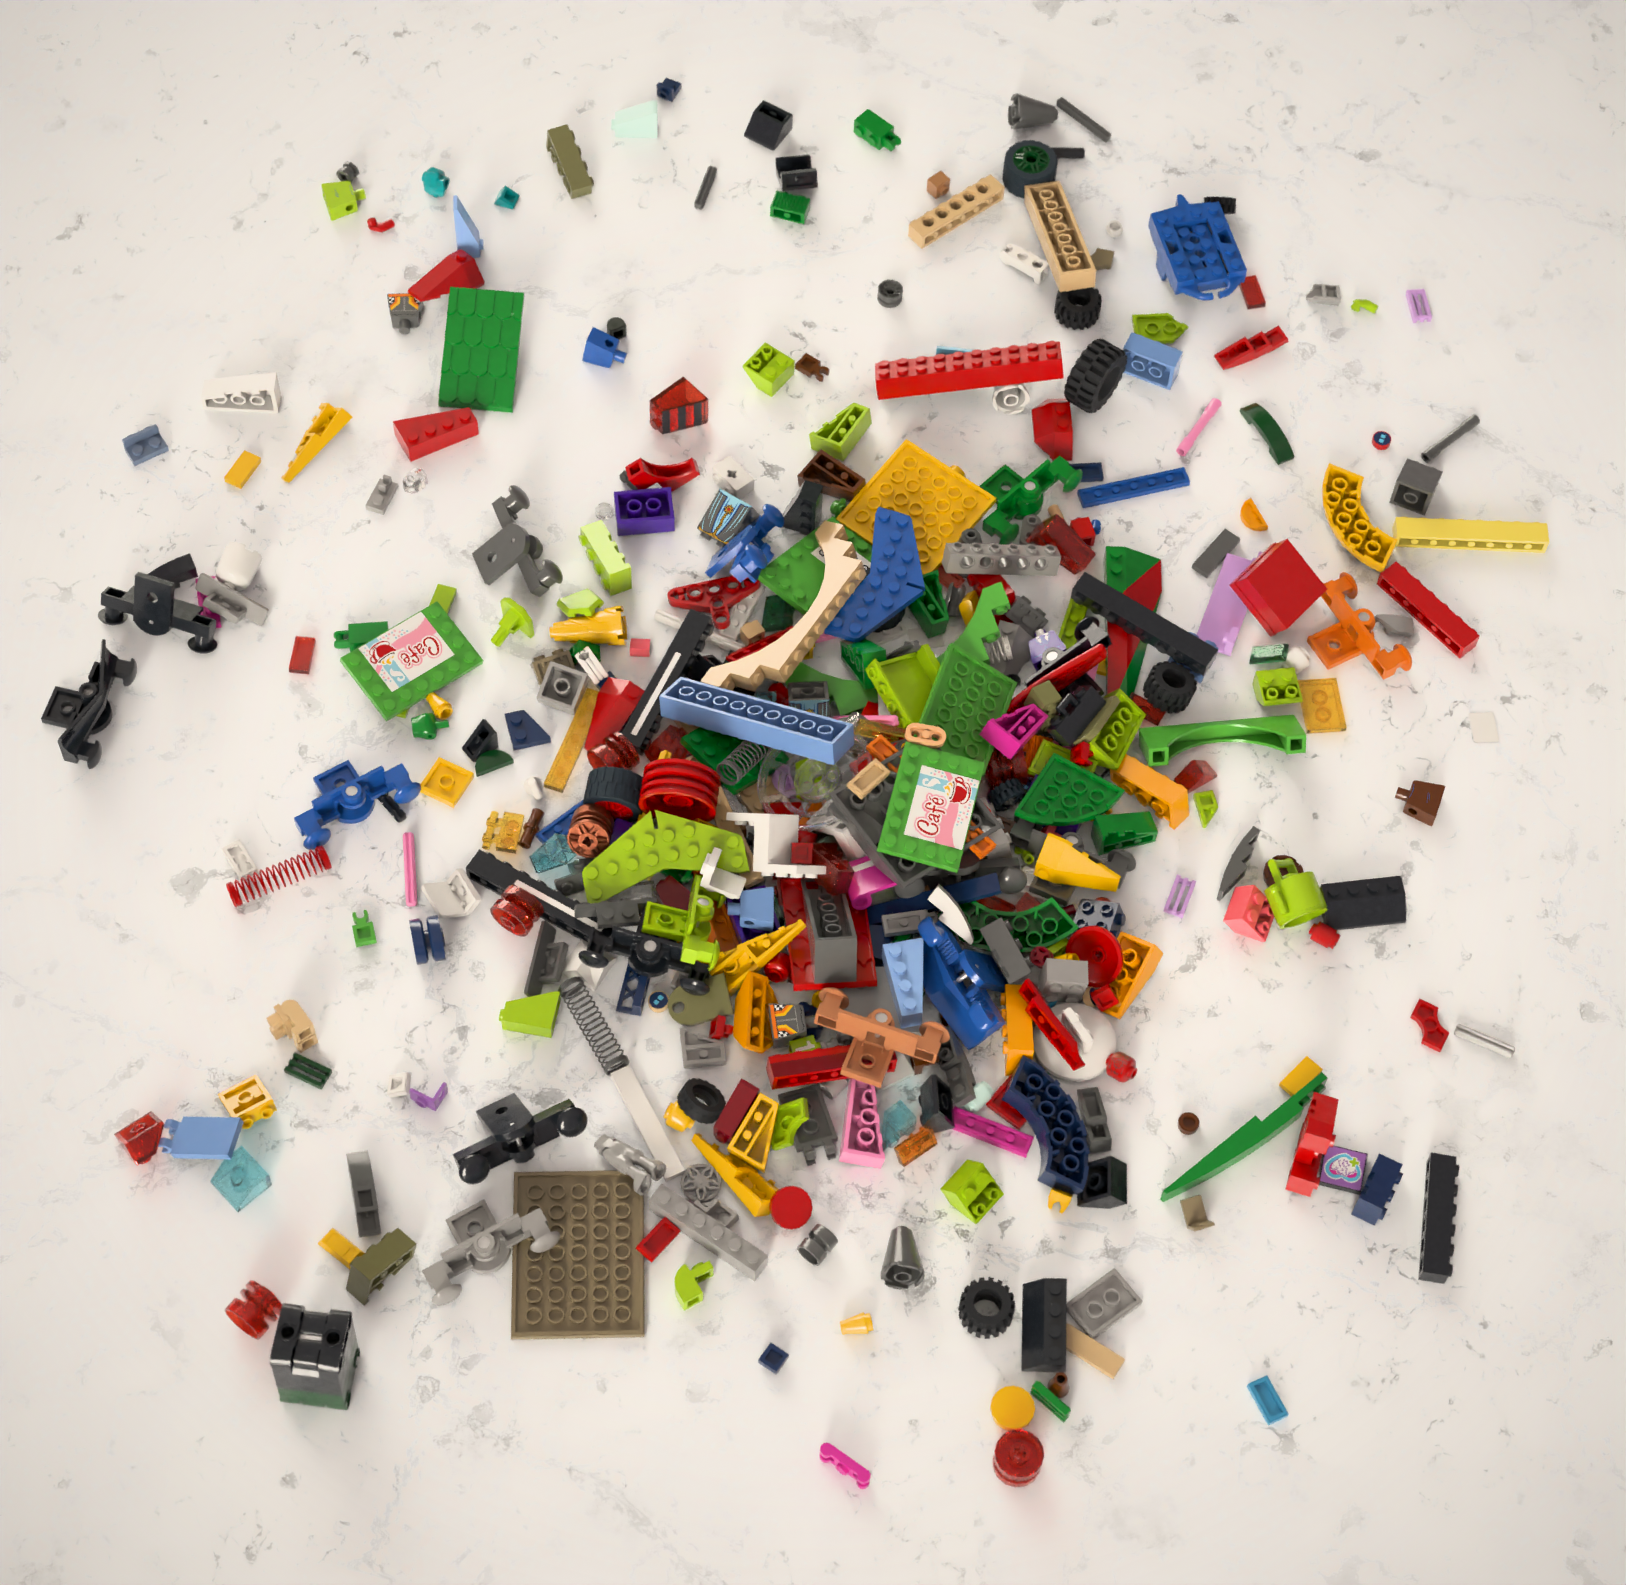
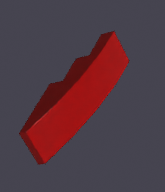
M1278 325L1265 334L1261 331L1249 339L1246 337L1216 353L1214 358L1221 368L1225 370L1259 358L1289 341Z

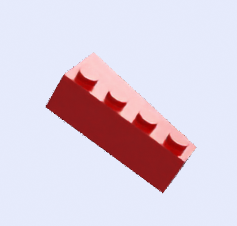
M470 407L393 421L394 434L410 462L479 434L478 421Z

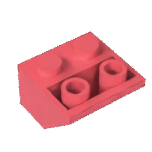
M1255 885L1235 887L1223 921L1235 933L1266 942L1274 915L1266 896Z

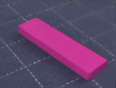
M954 1106L955 1128L953 1130L1022 1157H1027L1034 1140L1033 1136Z

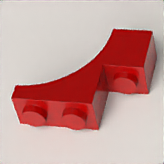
M640 457L625 467L628 480L639 490L647 489L658 483L662 488L671 487V492L700 475L694 458L673 465H656Z

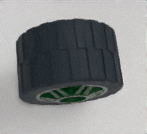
M1024 140L1015 143L1009 147L1005 154L1002 175L1005 188L1015 196L1024 199L1025 186L1055 181L1058 165L1057 155L1052 148L1040 141Z

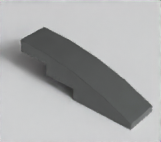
M1255 826L1241 840L1229 860L1216 898L1219 902L1245 876L1248 867L1245 863L1251 858L1254 850L1252 845L1257 841L1260 830Z

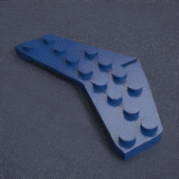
M878 507L875 514L870 573L855 589L854 593L851 594L844 606L824 630L825 634L851 642H860L923 595L925 586L910 516Z

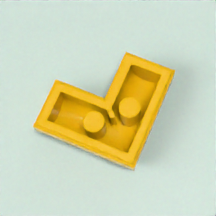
M975 590L968 592L959 604V610L965 627H967L973 617L979 602Z

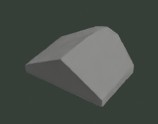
M1314 284L1313 288L1307 293L1306 300L1318 304L1339 306L1341 303L1340 286Z

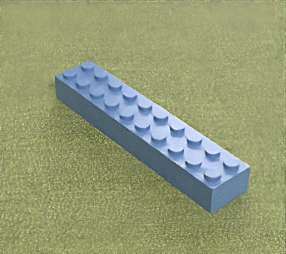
M679 677L659 696L662 717L807 757L808 759L825 762L826 764L835 765L854 745L853 724L688 678Z

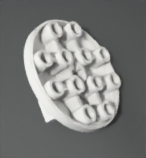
M1064 1003L1051 1008L1058 1020L1077 1042L1079 1055L1086 1064L1080 1069L1073 1071L1039 1027L1035 1025L1033 1044L1034 1054L1038 1062L1050 1074L1063 1080L1085 1081L1100 1075L1106 1070L1107 1065L1105 1062L1108 1056L1116 1051V1035L1111 1023L1101 1012L1085 1004Z

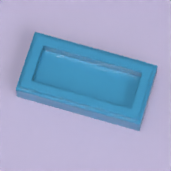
M1267 1375L1247 1384V1388L1268 1426L1288 1417L1289 1414Z

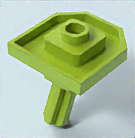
M504 597L500 601L503 618L498 623L500 628L491 638V642L498 647L502 645L510 633L514 634L517 630L522 631L530 639L535 635L533 621L527 611L511 598Z

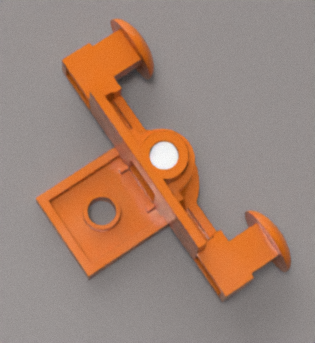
M1342 572L1339 579L1324 583L1327 590L1321 597L1340 622L1309 636L1307 643L1327 670L1364 653L1383 680L1394 675L1399 667L1409 671L1412 667V657L1408 649L1401 644H1395L1391 652H1387L1385 649L1380 651L1381 647L1374 639L1375 618L1373 613L1365 608L1353 611L1346 602L1345 595L1350 599H1354L1357 596L1358 588L1354 578L1350 574ZM1335 643L1339 646V648H1331L1329 644Z

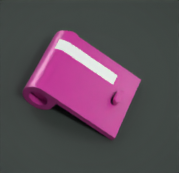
M868 856L848 862L840 869L852 907L856 910H863L871 905L872 898L870 894L897 885L880 871Z

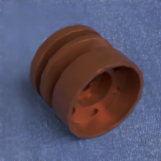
M590 803L577 808L572 816L567 834V843L571 850L585 858H595L606 850L610 844L614 828V818L611 812L604 806Z

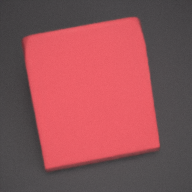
M631 638L630 656L649 657L651 640Z

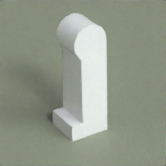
M1008 244L999 253V258L1003 263L1012 265L1034 278V283L1038 285L1049 276V264L1047 261L1018 246Z

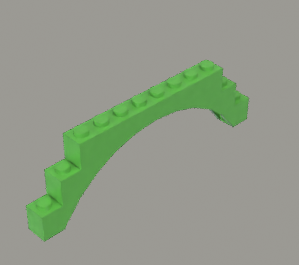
M1001 582L982 589L973 617L964 632L953 643L988 665L991 664L983 643H993L1001 637L993 615H1003L1011 609ZM945 652L941 654L939 657H937V660L940 663V665L942 663ZM802 662L799 663L786 681L787 688L788 682L827 681L829 705L832 701H835L840 716L861 715L868 701L878 704L876 688L865 690L858 681L840 679L821 673Z

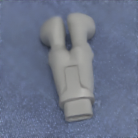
M603 1134L594 1143V1147L599 1150L601 1156H604L619 1172L629 1175L634 1180L633 1188L639 1195L647 1193L651 1187L652 1179L659 1181L666 1172L665 1163L645 1157L640 1150L617 1140L615 1137H608ZM634 1165H639V1166H641L645 1171L640 1170L639 1168L635 1167Z

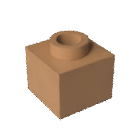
M942 171L937 172L927 179L926 191L935 199L947 194L950 178Z

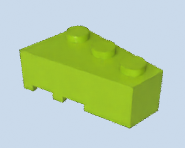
M853 402L839 412L834 420L829 423L825 422L821 429L809 434L811 449L817 452L822 449L835 459L844 461L872 424L870 408Z

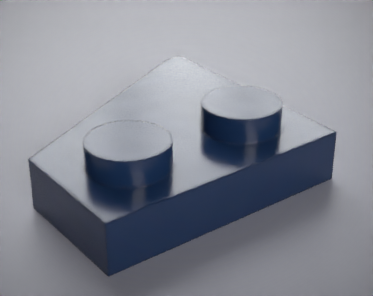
M525 710L504 714L513 751L551 743L550 736Z

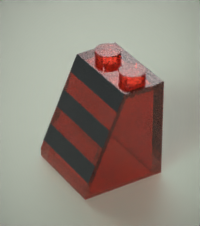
M685 377L680 378L649 400L650 425L662 435L708 422V398Z

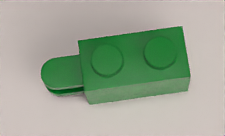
M870 109L864 111L854 120L853 132L878 150L885 147L893 151L896 145L899 146L902 143L901 139L894 134V126Z
M388 621L348 624V630L334 632L333 635L336 639L334 647L337 649L350 648L351 652L389 630Z

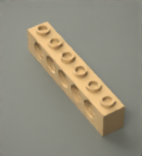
M991 174L980 179L961 193L955 194L948 201L939 204L938 207L931 211H927L920 218L914 219L909 224L908 236L923 249L1001 201L1004 197L1005 187Z

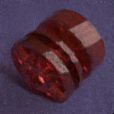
M618 731L610 733L608 737L602 740L603 744L598 743L587 752L588 761L593 769L607 766L632 770L640 763L639 755L632 743Z
M996 748L994 749V753L992 752L985 771V776L991 790H994V787H998L1002 782L1005 783L1007 779L1010 781L1013 778H1017L1022 786H1026L1028 779L1027 766L1022 748L1011 760L1005 755L1003 756Z
M250 1280L246 1284L247 1289L243 1288L240 1291V1295L245 1301L234 1298L224 1311L229 1319L252 1338L259 1340L269 1329L265 1319L275 1322L278 1319L277 1315H280L282 1303L269 1289L256 1281Z

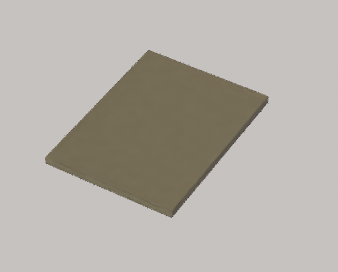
M618 1170L514 1172L513 1215L518 1213L521 1218L541 1208L549 1224L548 1228L551 1232L558 1231L560 1239L554 1247L540 1253L533 1252L530 1249L535 1241L533 1236L513 1245L511 1340L645 1337L644 1256L635 1249L644 1239V1195H639L635 1192L633 1188L634 1180L629 1175L623 1174Z

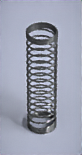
M744 740L727 758L718 764L716 772L719 774L722 782L727 785H735L772 750V747L762 745L763 750L756 743ZM751 743L756 745L760 749L761 753L757 752L753 748ZM748 746L756 752L757 756L749 750ZM745 750H747L748 752H750V754H752V756H753L754 759L750 758V757L746 754ZM741 753L745 754L750 762L746 761ZM738 756L746 762L747 766L739 760ZM735 760L739 761L744 769L740 768ZM721 765H722V769H723V772L725 773V775H726L729 779L733 780V782L727 780V779L724 778V776L721 774V771H720V766H721ZM724 765H726L727 770L733 776L737 777V779H732L726 774L724 770ZM728 766L736 772V775L729 770Z
M572 977L563 982L558 988V992H560V996L564 999V1003L567 1004V1008L570 1009L576 1024L580 1025V1030L586 1036L585 1038L589 1042V1046L595 1052V1056L598 1058V1062L601 1063V1067L606 1075L611 1076L610 1073L628 1066L630 1063L627 1055H622L624 1050L620 1049V1044H616L617 1039L614 1038L613 1033H610L611 1028H607L608 1023L604 1022V1017H601L602 1012L598 1011L599 1007L595 1006L596 1002L591 1001L592 996L586 990V985H584L582 978ZM575 982H579V984L575 986L573 989L564 992V990L568 986ZM583 992H588L586 996L578 999L576 1002L569 1003ZM587 997H591V999L588 1002H585L577 1008H573L576 1003L581 1002ZM589 1003H594L592 1007L587 1008L581 1013H576L580 1008ZM592 1008H597L595 1012L579 1019L582 1014L590 1011ZM596 1013H600L599 1017L593 1019L589 1023L582 1024L586 1019L592 1017ZM598 1019H603L601 1023L586 1029L589 1024L594 1023ZM606 1024L605 1028L597 1031L595 1034L588 1035L593 1029ZM609 1029L607 1034L599 1039L592 1040L595 1035ZM608 1035H612V1037L609 1040L603 1042L600 1045L594 1046L599 1040L605 1038ZM612 1040H616V1042L613 1045L607 1047L604 1050L598 1051L600 1047H602L603 1045L609 1043ZM619 1046L618 1049L611 1052L610 1054L606 1056H601L605 1051L611 1049L612 1047ZM618 1051H622V1053L619 1056L611 1059L610 1061L604 1062L609 1056L613 1055Z

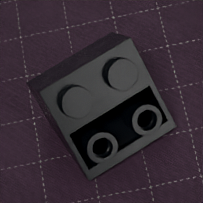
M762 100L753 111L744 137L774 151L792 130L793 114Z

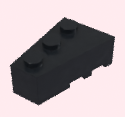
M807 480L803 482L790 504L785 508L783 528L794 530L804 535H808L818 528L822 517L823 485Z

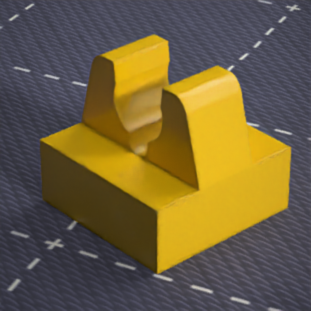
M1053 1187L1048 1197V1208L1052 1209L1053 1204L1058 1201L1061 1205L1059 1213H1064L1071 1203L1073 1195Z

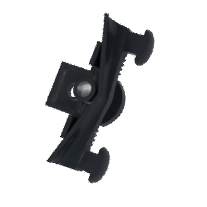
M105 639L101 641L100 662H94L88 675L89 682L82 684L79 687V691L55 686L41 717L42 723L66 728L57 741L64 761L78 764L79 760L87 761L89 769H93L99 763L102 755V746L98 740L94 744L88 742L91 734L94 735L104 730L111 722L112 709L107 698L115 677L123 679V685L126 687L132 684L137 674L135 659L131 658V661L118 659L116 655L106 648ZM66 706L73 707L72 710L68 712L63 711L64 707Z

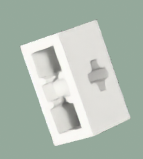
M728 456L712 467L713 481L715 484L720 485L725 492L738 499H742L754 491V478L731 456Z

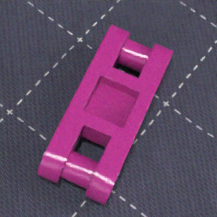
M823 1443L821 1445L819 1458L822 1462L834 1464L838 1472L845 1476L848 1474L855 1479L859 1488L865 1489L869 1486L871 1474L866 1468L832 1444Z

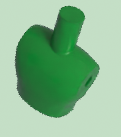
M424 713L411 718L414 738L419 737L432 740L437 736V729L449 728V720L436 721L433 713Z

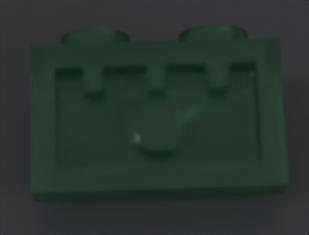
M778 595L766 596L761 625L765 633L783 631L793 626V614L796 609Z

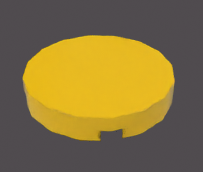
M1006 1386L998 1390L993 1396L990 1411L993 1420L998 1426L1005 1430L1018 1431V1429L1027 1427L1032 1421L1035 1404L1029 1392L1023 1388Z

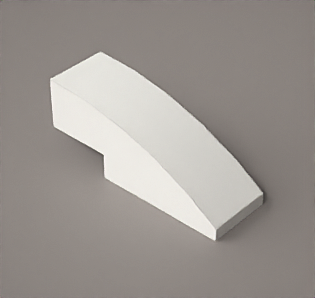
M938 884L927 900L942 911L938 919L971 945L974 941V936L964 912L954 898Z

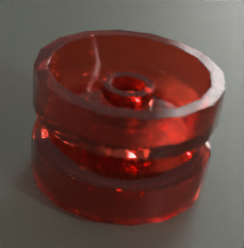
M508 885L501 894V899H498L490 908V912L499 925L507 931L525 937L534 927L533 923H536L543 915L544 908L528 891L515 885Z
M1022 1429L1010 1430L1000 1437L992 1459L993 1471L999 1480L1012 1487H1025L1034 1482L1040 1473L1044 1459L1043 1445L1038 1437Z

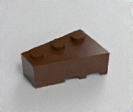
M822 449L797 475L799 487H801L805 480L823 485V494L839 499L845 498L849 502L866 485L865 478Z

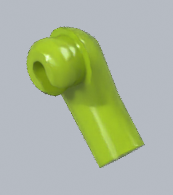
M1355 299L1351 309L1359 312L1362 307L1375 314L1379 306L1366 299Z
M1016 846L1014 847V853L1016 855L1020 854L1026 864L1029 865L1034 862V857L1030 852Z

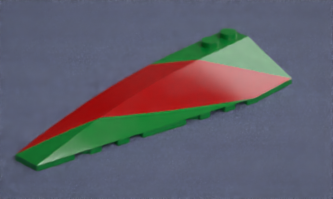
M1106 546L1103 558L1104 583L1156 613L1162 593L1161 559L1127 547ZM1105 618V632L1109 635L1112 642L1106 648V695L1120 688L1132 700L1147 644L1143 643L1135 635L1126 633L1118 625L1109 623Z

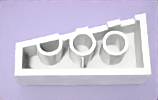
M277 372L204 380L201 394L203 409L278 413L281 400Z

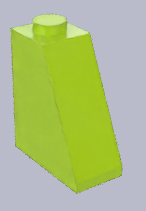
M554 991L507 1001L505 1008L501 1009L499 1013L502 1030L552 1038L561 1003L560 992Z

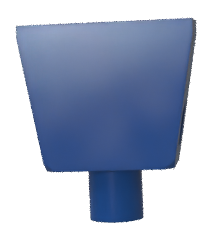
M592 327L586 340L582 361L611 368L614 360L624 364L627 353L618 350L619 340Z

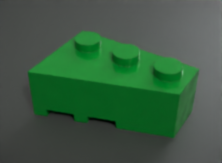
M938 570L923 575L925 591H923L921 597L908 605L928 639L945 633L949 621L945 599H943L942 585L938 578Z
M1150 811L1096 815L1091 838L1098 856L1108 854L1113 849H1128L1155 842L1158 830Z

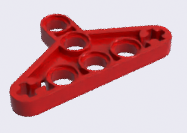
M728 576L673 588L668 592L667 597L672 607L688 610L691 608L696 611L711 613L714 626L721 630L728 628L731 624L728 609L758 590L761 582L757 579L755 583H751L747 577L743 580L745 587L742 588V582L740 583L734 576ZM730 583L738 584L736 588L728 587ZM712 587L720 588L717 592L709 591ZM693 591L701 592L698 596L690 595ZM715 602L723 603L721 607L713 606ZM719 617L727 618L725 622L720 623L716 621Z

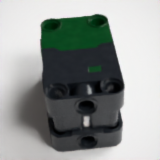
M283 1303L270 1354V1366L276 1381L280 1402L302 1403L309 1406H327V1408L348 1410L354 1375L358 1366L356 1365L357 1357H360V1348L357 1343L352 1312L331 1309L328 1314L306 1311L304 1305Z

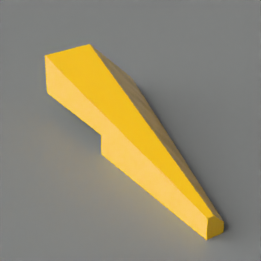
M321 403L319 406L321 412L318 417H313V424L306 430L295 451L297 457L294 462H289V469L281 479L290 483L351 420L352 416L343 408H334L329 403Z
M695 1133L691 1140L693 1144L715 1168L753 1216L770 1215V1200L774 1193L779 1190L775 1187V1181L772 1179L766 1181L758 1174V1170L732 1154L725 1155L719 1151V1145L714 1143L711 1146L702 1138L700 1133Z

